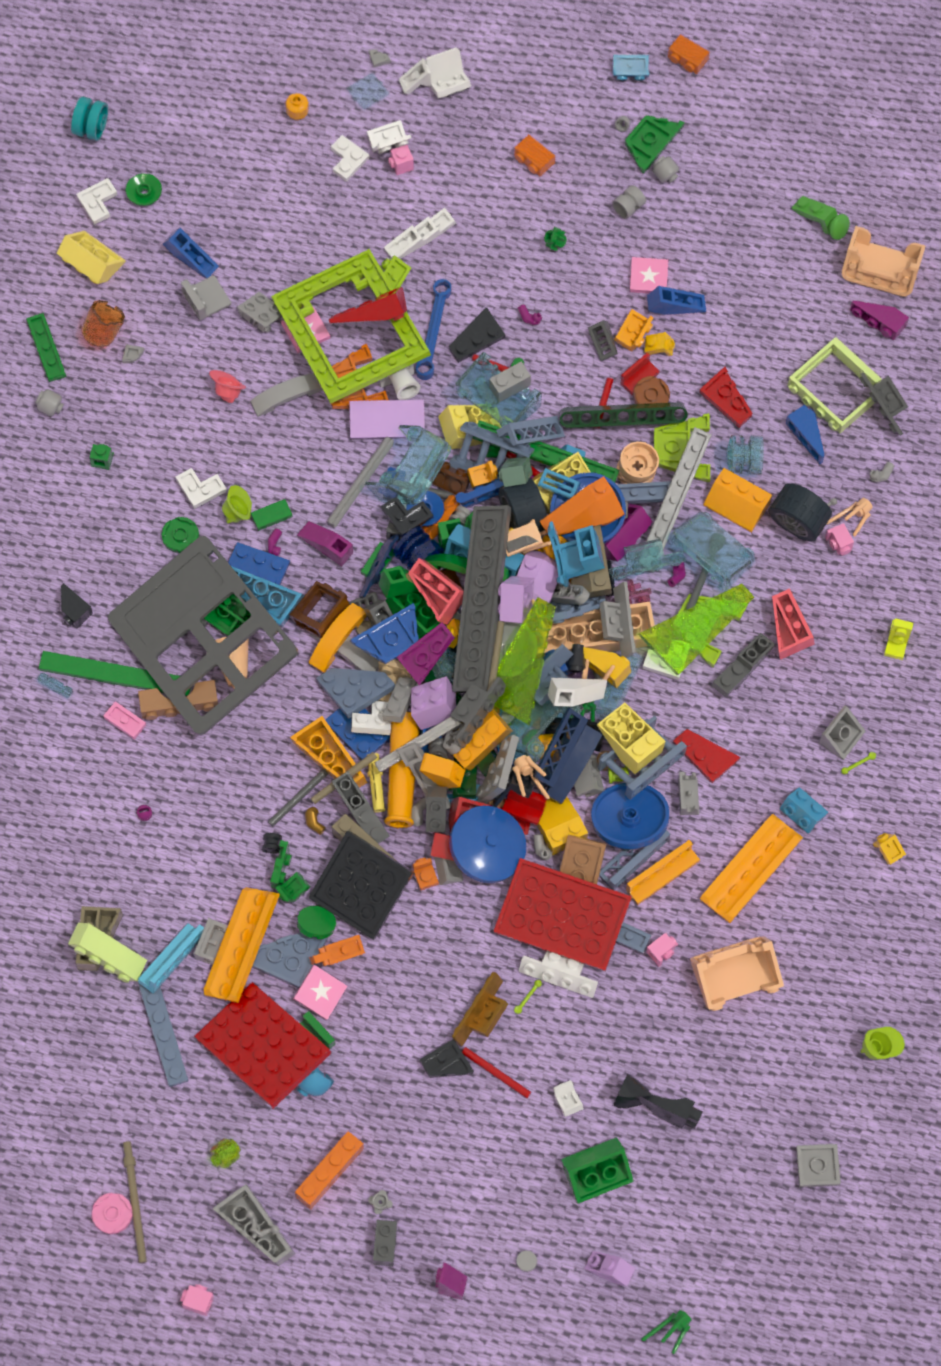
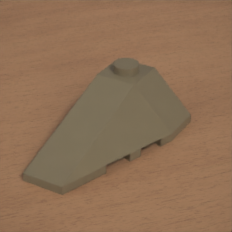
M601 525L593 527L599 537L605 568L571 579L572 585H581L590 593L589 598L612 594Z

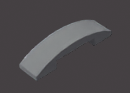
M313 373L277 384L257 395L250 402L257 417L274 411V407L305 394L310 396L323 390Z
M310 633V637L320 642L321 639ZM348 636L336 653L355 665L357 670L377 671L379 661L350 642L352 638Z
M414 742L399 748L397 751L406 767L409 766L425 794L424 799L427 802V786H440L419 771L424 752ZM446 796V809H448L451 805Z

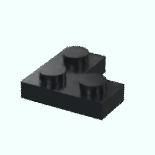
M396 496L381 506V510L402 538L434 518V515L423 501L406 510Z

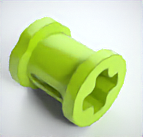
M624 766V768H621L629 775L628 767ZM608 767L609 784L623 781Z

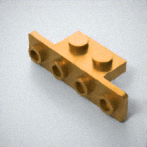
M494 971L486 979L481 991L476 995L469 1010L465 1012L462 1021L454 1030L452 1038L461 1047L472 1031L488 1037L508 1006L505 1000L495 996L503 980Z

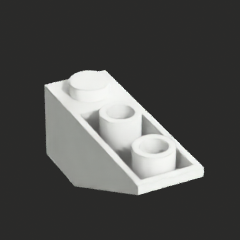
M551 678L548 697L554 706L573 707L604 698L607 680Z

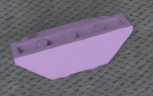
M532 550L525 554L517 576L534 578L533 599L538 609H542L550 604L558 584V569L553 558L547 556L544 552Z

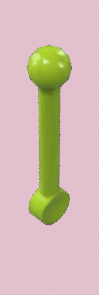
M870 752L866 758L849 767H843L841 773L846 775L851 769L864 762L874 760L876 753Z
M540 980L534 982L533 988L521 1004L514 1008L516 1014L522 1012L523 1006L535 990L541 987L542 982Z

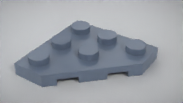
M606 597L588 598L582 605L550 602L547 611L548 622L562 623L564 619L582 616L586 612L600 609V603L606 601Z
M331 668L316 678L318 684L348 719L352 717V713H359L392 692L395 688L394 682L385 672Z
M302 933L277 939L275 942L266 945H260L252 968L299 988L313 966L309 957L318 955V949L325 946L328 938L317 939V937L313 936L309 938Z

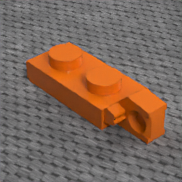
M449 495L443 503L444 513L442 518L431 526H422L418 531V535L422 539L433 540L438 535V523L449 520L451 514L460 504L456 501L454 495Z
M356 935L323 946L318 949V955L309 958L312 965L322 962L323 966H329L365 954L360 935Z

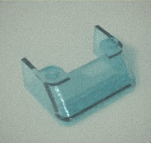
M400 425L398 428L412 444L395 471L384 472L379 482H365L364 485L382 503H386L397 496L402 504L415 505L425 496L451 452V445L446 440L421 426Z

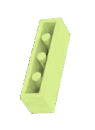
M78 923L68 943L74 948L76 953L88 956L90 962L98 965L101 964L104 966L103 969L105 971L117 974L118 979L126 983L138 981L147 962L145 958L89 923Z

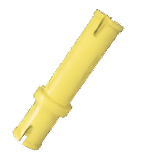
M375 753L377 759L368 765L369 771L367 776L370 777L373 811L378 813L384 812L385 806L381 779L383 772H380L375 765V762L379 760V754Z

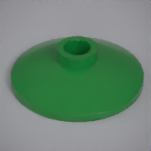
M148 173L133 176L126 185L128 199L139 206H148L155 203L162 193V185L159 179Z

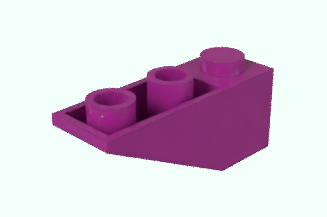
M853 300L851 303L850 311L857 318L865 320L871 328L881 331L882 335L886 338L895 340L907 326L909 317L895 307Z
M310 521L297 534L298 537L341 567L353 554V544L338 533Z
M444 1262L442 1268L438 1267L436 1275L438 1294L462 1300L468 1277Z

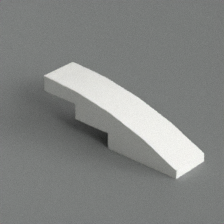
M443 208L431 219L428 216L417 226H410L384 248L391 257L395 255L401 259L440 236L455 225L456 221L446 208Z

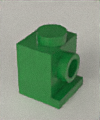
M93 444L89 457L91 467L110 470L114 456L111 447L105 444Z

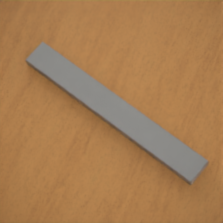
M696 427L693 428L636 566L654 573L712 434Z

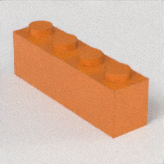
M347 1131L295 1191V1197L311 1210L363 1151L364 1143Z

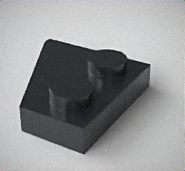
M454 1039L419 1059V1062L430 1078L470 1075L474 1073V1070Z

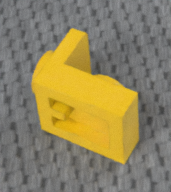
M883 833L873 843L874 847L879 848L889 865L906 855L895 834Z

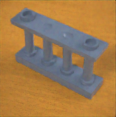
M465 422L460 427V431L466 433L460 454H455L449 463L455 469L461 468L464 470L484 464L490 443L500 446L495 463L498 470V479L507 450L518 453L517 458H529L535 449L530 447L529 444L513 446L509 438L504 436L498 437V434L481 428L474 422ZM473 436L483 439L476 462L467 458Z
M655 715L651 719H645L644 721L666 741L664 748L667 750V753L663 757L658 755L653 759L654 763L651 767L642 768L639 771L640 776L636 779L631 778L614 762L618 756L613 749L609 753H603L599 758L598 770L602 771L608 766L626 783L625 796L630 800L685 755L687 745L682 741L677 745H672L654 728L657 720Z

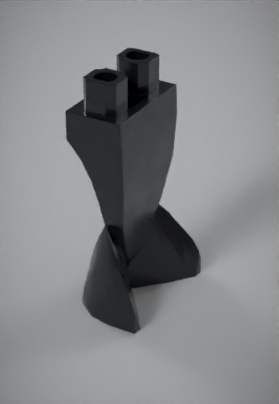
M628 1073L613 1104L614 1107L623 1109L644 1105L659 1118L681 1129L684 1125L695 1129L703 1111L693 1107L695 1101L688 1098L669 1099L650 1093L640 1081Z

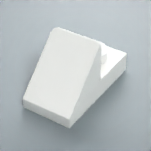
M422 58L399 78L405 94H411L420 85L431 86V73L425 59Z

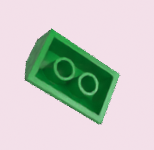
M419 591L386 598L385 600L393 615L414 603L418 640L441 623L438 622L436 615L427 605V601Z
M617 1137L561 1159L565 1175L578 1204L634 1182L625 1149Z

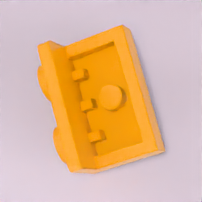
M631 309L617 332L614 341L631 352L636 347L640 348L645 340L643 338L644 334L648 333L653 326L651 321L654 317L650 315L646 318Z

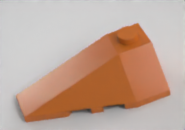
M603 476L586 486L542 519L540 524L548 534L549 523L553 521L559 536L591 525H607L625 514L615 492Z

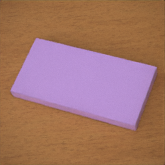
M424 400L349 402L350 439L425 437Z

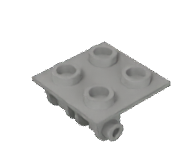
M260 292L237 307L240 316L249 323L253 322V326L257 325V328L263 333H268L271 330L269 325L282 317L274 302Z

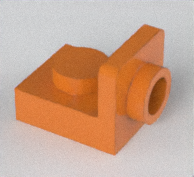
M420 858L412 864V870L420 891L439 885L431 858Z

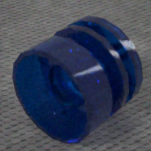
M418 526L401 538L394 548L393 556L399 559L402 564H407V569L410 571L418 558L425 560L427 556L443 554L444 549L435 540H430V535Z

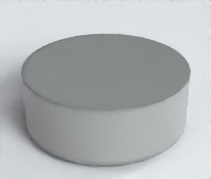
M522 1251L517 1256V1267L523 1272L533 1271L537 1265L536 1255L531 1251Z

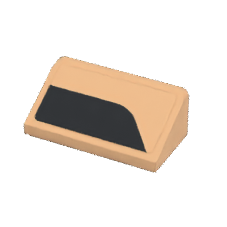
M535 522L509 531L506 550L507 557L543 544Z

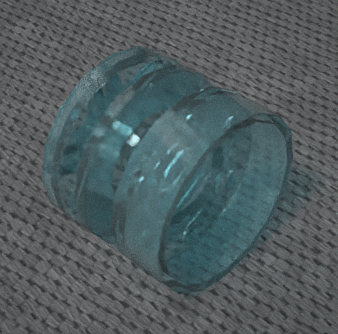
M730 435L726 452L728 470L735 473V467L738 466V474L741 475L744 466H747L749 475H761L764 456L763 436L750 435L748 444H745L743 435H740L738 444H736V436Z

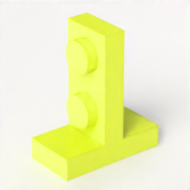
M896 618L892 620L884 656L903 660L914 623Z

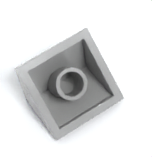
M843 706L823 732L819 744L844 760L866 731L849 708Z

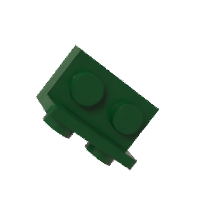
M454 757V762H456L459 766H461L464 769V767ZM477 765L472 770L465 769L460 788H449V791H453V798L476 799Z

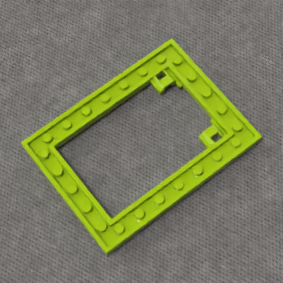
M370 249L271 296L330 404L431 356L408 313L405 312L403 314L404 317L398 320L389 319L404 347L340 378L337 377L304 317L315 312L310 303L314 296L345 281L346 283L352 281L357 291L369 286L376 298L393 290Z

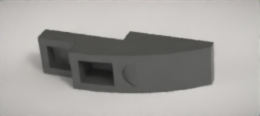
M760 633L738 654L736 660L713 681L711 686L724 697H727L759 666L773 649L775 643Z
M348 771L331 781L357 824L378 844L389 837L386 829Z

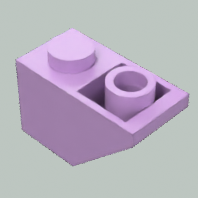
M592 1251L584 1268L614 1284L626 1287L635 1271V1267L621 1257Z

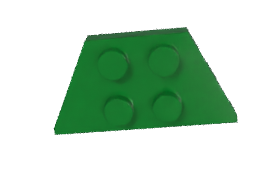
M645 115L625 139L626 147L643 174L684 127L683 121L677 123L668 121L667 118Z

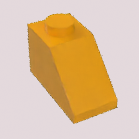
M424 753L419 770L438 786L447 788H460L465 769L456 762L429 753Z

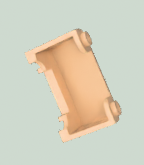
M856 226L842 269L843 278L850 282L896 295H910L926 245L910 243L906 247L905 252L870 243L871 233L865 228Z
M764 936L751 938L690 958L706 1007L712 1011L722 1009L726 1000L759 990L774 993L779 991V988L784 987L773 943Z

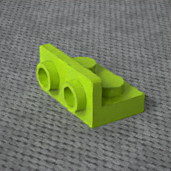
M395 255L389 259L386 258L380 266L393 290L401 287L411 270L409 265Z

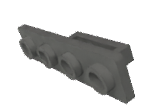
M863 370L860 371L861 377L859 379L863 386L870 388L872 392L869 395L874 403L878 401L881 405L879 411L884 418L888 417L891 423L888 425L893 433L898 432L901 436L903 432L893 417L908 408L907 403L889 375L872 385Z
M497 677L488 691L471 684L451 713L452 719L464 724L455 738L461 748L470 743L477 728L481 727L488 712L492 711L497 699L503 695L506 685L502 678Z

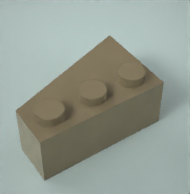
M81 906L80 923H89L108 936L114 937L123 917L121 908ZM76 954L78 970H99L101 964L98 965L88 960L89 957L86 955Z

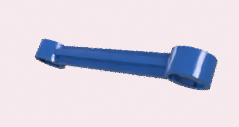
M439 279L433 285L435 300L425 341L431 356L418 361L416 364V375L421 380H429L434 375V364L432 361L445 301L451 296L452 286L446 279ZM441 285L448 288L445 292L439 293L436 291V288ZM423 365L429 366L430 370L424 372V374L418 371L419 367Z

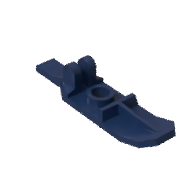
M399 534L391 536L381 546L367 575L366 583L359 595L360 598L366 597L369 588L373 584L379 585L381 573L379 572L385 567V560L391 559L389 554L394 543L399 539Z

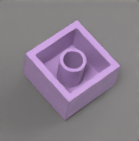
M511 576L499 585L498 595L501 596V601L498 605L500 621L523 623L532 616L533 605L531 600L533 599L534 578Z
M447 676L411 688V716L421 730L438 725L448 719L456 708V693L452 691L453 686Z

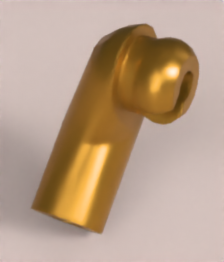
M310 807L305 812L306 825L319 835H322L326 827L317 821L318 809Z

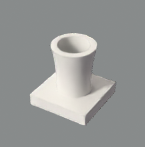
M413 364L378 381L381 388L392 384L399 400L413 398L421 388L420 384L412 376L414 374Z

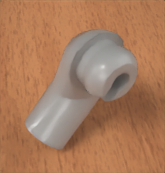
M543 834L533 835L535 853L541 859L549 860L552 852L544 844Z

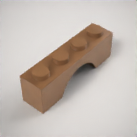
M215 680L197 682L193 691L187 696L197 711L204 710L209 712L218 704ZM157 688L138 691L142 719L155 720L159 716L174 717L180 713L170 699L164 697Z

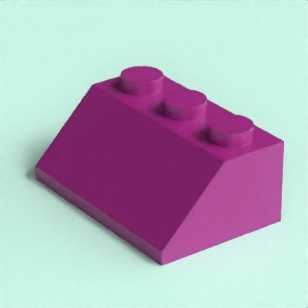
M628 504V517L625 519L621 530L612 540L604 544L606 559L617 562L621 560L630 547L636 544L638 538L653 523L642 506Z

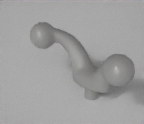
M252 1210L247 1211L246 1216L251 1218L252 1221L250 1229L253 1233L252 1239L256 1237L262 1238L270 1232L274 1234L279 1232V1227L276 1225L261 1231L257 1230L254 1212Z

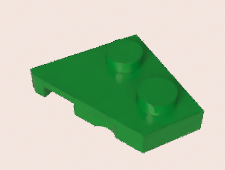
M280 841L279 856L276 857L270 881L271 888H275L277 885L284 884L287 873L284 871L286 866H290L292 860L289 842Z

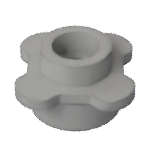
M380 1190L379 1193L369 1197V1204L373 1205L376 1214H381L386 1208L390 1209L392 1207V1201L388 1199L387 1192L384 1190Z

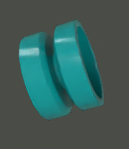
M80 97L72 116V134L80 137L86 134L88 139L100 140L107 123L108 104L99 100L93 103L91 98Z

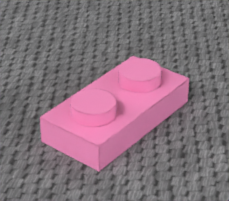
M116 701L104 714V719L134 740L146 726V722Z

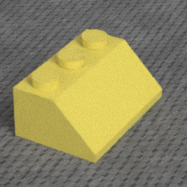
M86 231L65 235L57 251V254L62 257L64 262L73 265L78 272L85 274L89 277L90 281L96 284L107 282L126 261Z

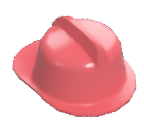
M211 370L209 372L210 377L215 381L216 394L229 403H233L239 397L241 390L246 388L245 385L226 372Z

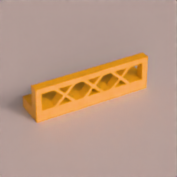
M690 840L627 883L626 892L632 896L637 906L700 862L699 857L692 850L693 843Z

